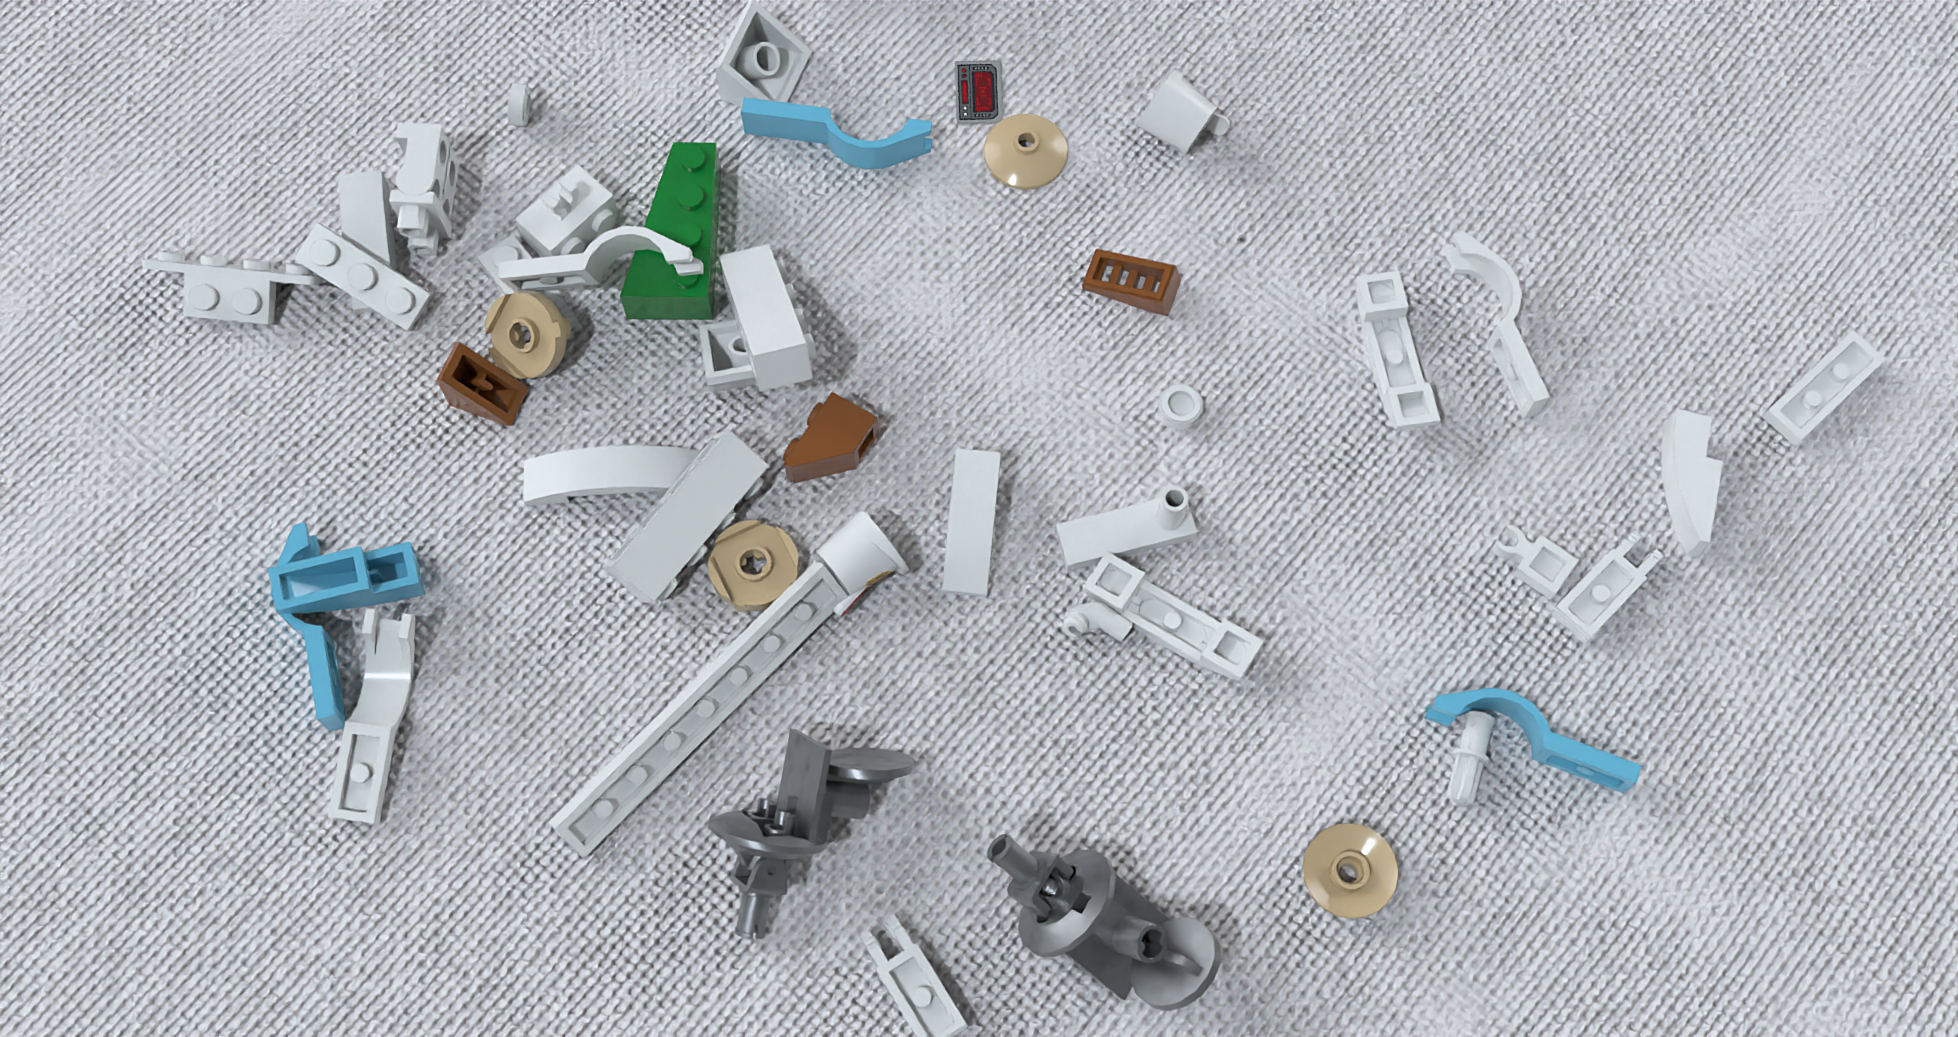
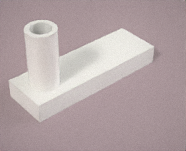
M1179 486L1165 488L1159 499L1059 523L1055 526V533L1067 571L1098 564L1106 551L1118 558L1193 540L1196 539L1198 533L1189 508L1187 492Z

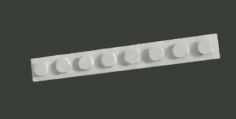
M815 561L548 822L576 853L584 859L834 612L833 609L836 605L848 597L827 568Z

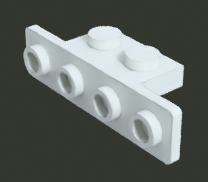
M158 251L157 258L143 259L142 267L143 269L184 273L183 316L267 325L275 323L276 282L303 285L326 283L324 278L300 263H286V270L270 268L271 261L262 259H243V265L228 264V257L221 255H201L200 261L185 260L186 253L180 251Z

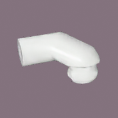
M1101 601L1073 606L1065 613L1063 629L1070 637L1079 638L1085 632L1101 628L1119 642L1124 639L1133 626L1132 622Z

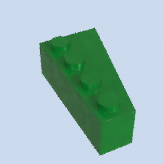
M673 142L644 225L645 228L690 248L692 256L702 261L703 274L680 276L674 264L666 262L663 253L650 249L636 250L620 294L627 319L713 320L721 165L716 143Z

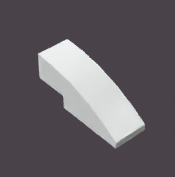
M382 170L338 175L343 238L397 271L396 234L391 225V205L389 202L390 186ZM351 296L355 313L375 311Z
M1677 408L1663 428L1661 447L1662 480L1666 503L1675 532L1686 555L1696 558L1710 543L1723 461L1706 457L1712 417Z
M956 448L942 593L987 597L1001 452Z

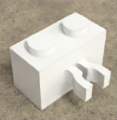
M577 164L515 219L522 239L541 257L583 253L585 246L596 236L609 231L620 215L613 194Z

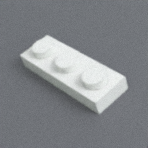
M321 223L315 224L294 258L298 263L406 331H411L433 296L426 289Z
M1852 330L1773 404L1762 418L1796 447L1877 370L1886 358Z

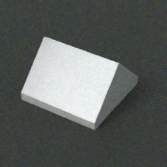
M755 0L748 1L715 67L721 100L742 107L744 97L787 103L812 52L809 47Z
M735 319L698 326L706 380L710 392L715 393L757 385Z

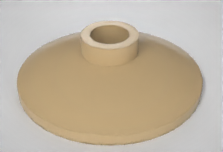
M1017 114L1001 120L991 129L984 145V158L989 171L1001 183L1016 189L1029 190L1048 185L1061 174L1067 161V142L1061 130L1050 120L1033 114ZM1030 142L1033 145L1030 147H1023L1019 143Z
M1343 823L1326 828L1311 841L1303 858V879L1310 896L1322 909L1341 918L1359 919L1375 914L1390 901L1397 887L1398 864L1393 850L1382 836L1362 825ZM1340 868H1351L1355 873V881L1346 882L1342 880L1339 875Z

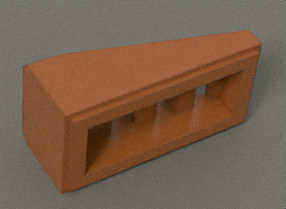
M1095 249L1082 287L1083 290L1133 307L1168 316L1181 279L1176 265ZM1109 265L1113 267L1108 282L1101 281L1106 267ZM1123 272H1129L1125 285H1119ZM1140 277L1146 278L1142 289L1137 288ZM1157 282H1159L1160 284L1157 289V292H1154Z

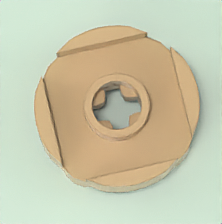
M522 290L499 297L492 304L486 317L485 334L491 333V342L493 344V348H488L494 363L514 378L524 379L546 376L556 369L564 356L566 341L571 335V325L566 317L561 316L557 306L542 293L534 290ZM521 327H528L531 340L526 344L523 342L525 334L521 331Z
M746 520L733 524L718 536L715 541V547L711 552V557L708 560V573L716 593L725 602L731 604L734 609L746 613L766 610L798 579L800 563L796 546L783 529L777 526L774 528L770 525L762 524L761 521ZM754 556L757 561L765 559L767 564L761 568V573L753 575L752 573L746 574L742 571V569L747 567L746 559L748 557Z

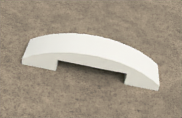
M1399 270L1356 276L1357 299L1367 353L1382 404L1392 426L1397 431L1439 425L1441 420L1430 382L1424 383L1406 318L1409 305Z
M618 445L580 448L534 457L524 461L523 502L525 506L570 503V496L656 491L658 497L662 498L701 451L668 446Z
M1107 551L1082 587L1083 591L1091 598L1111 607L1132 622L1134 629L1158 644L1202 667L1241 681L1264 644V640L1224 618L1220 623L1146 581L1143 571Z

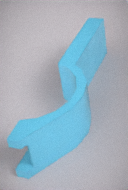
M745 97L743 99L741 116L745 134L828 144L831 152L843 162L864 170L884 169L930 153L932 149V139L924 138L931 135L932 121L909 118L904 127L889 138L867 141L855 139L843 133L833 122L829 108Z
M305 522L293 525L276 566L320 556L318 539L316 535L309 536L308 526ZM295 613L279 614L305 640L317 720L329 731L344 728L347 718L334 639L322 626L306 624L299 620Z
M1485 688L1438 695L1435 697L1433 705L1427 708L1424 719L1449 727L1457 717L1473 710H1493L1509 716L1526 734L1531 744L1533 760L1623 794L1637 783L1642 765L1551 732L1547 720L1537 707L1514 691Z

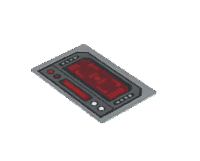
M955 61L957 124L999 123L1003 120L1001 61Z

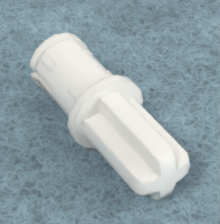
M1468 711L1465 714V723L1459 747L1452 751L1455 763L1447 790V797L1454 803L1471 805L1475 801L1482 768L1488 766L1490 761L1486 753L1496 720L1489 714L1479 711Z

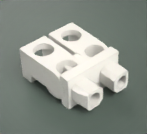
M398 122L396 139L405 155L404 165L398 170L395 177L396 186L399 190H391L389 202L398 217L397 230L400 235L409 238L407 248L413 255L435 256L437 254L439 238L450 239L452 226L449 220L452 213L459 162L441 124Z

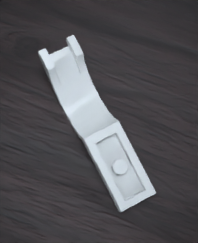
M622 226L604 232L588 245L584 253L499 262L498 279L514 292L598 285L601 283L605 271L617 258L631 251L645 249L663 253L666 262L674 264L680 276L703 274V263L692 256L690 248L650 229Z
M1464 230L1453 233L1452 239L1456 247L1446 249V258L1454 273L1475 276L1484 280L1496 291L1502 304L1503 319L1496 325L1487 344L1522 418L1526 419L1538 415L1547 403L1550 395L1514 322L1519 313L1522 299L1518 276L1506 260Z
M366 608L362 628L366 649L365 675L357 706L351 717L345 721L328 817L379 824L396 730L400 726L406 711L412 686L415 615L403 613L401 621L379 618L378 610Z

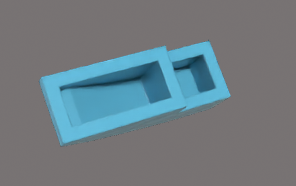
M410 541L364 552L362 547L358 546L268 568L275 609L278 614L360 608L425 595L417 554Z

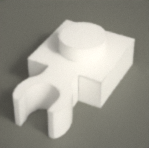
M1507 525L1502 534L1511 538L1514 546H1505L1497 540L1492 547L1493 552L1503 559H1512L1519 563L1513 575L1551 600L1579 559L1542 535L1532 544L1526 540L1524 533L1518 527Z

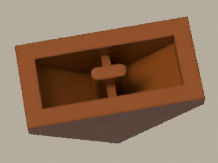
M455 342L436 380L450 406L505 426H511L529 387L461 342Z

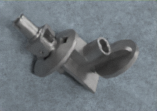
M790 728L777 802L759 798L757 811L726 812L713 817L708 822V829L723 839L738 855L730 877L731 881L738 886L739 892L742 893L737 926L734 933L748 939H753V933L756 934V939L765 938L770 900L776 894H787V866L783 859L808 857L823 852L827 847L831 817L863 819L870 806V789L868 784L888 783L895 778L911 774L914 770L915 759L902 752L879 748L831 750L801 731Z
M1006 834L998 836L990 844L987 850V858L1013 877L1007 888L1008 895L1023 905L1020 910L1018 925L1022 944L1037 956L1056 957L1065 954L1118 998L1125 1000L1133 987L1136 995L1152 1008L1166 1011L1188 1006L1201 997L1214 981L1221 963V946L1215 933L1194 918L1179 917L1170 920L1115 874L1111 861L1096 850H1077L1061 858L1037 850H1031L1028 853L1010 835Z

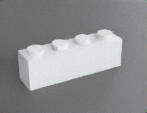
M769 244L719 255L725 292L759 391L813 379L810 361L817 359L815 344L811 333H807L801 307H797L792 283H788L783 260L774 259Z
M730 429L717 433L602 568L642 603L654 602L656 599L660 602L663 601L678 585L679 581L675 577L685 565L688 567L693 566L704 555L708 548L704 542L714 530L720 533L731 523L736 515L732 509L741 498L749 499L762 486L764 479L760 476L769 465Z

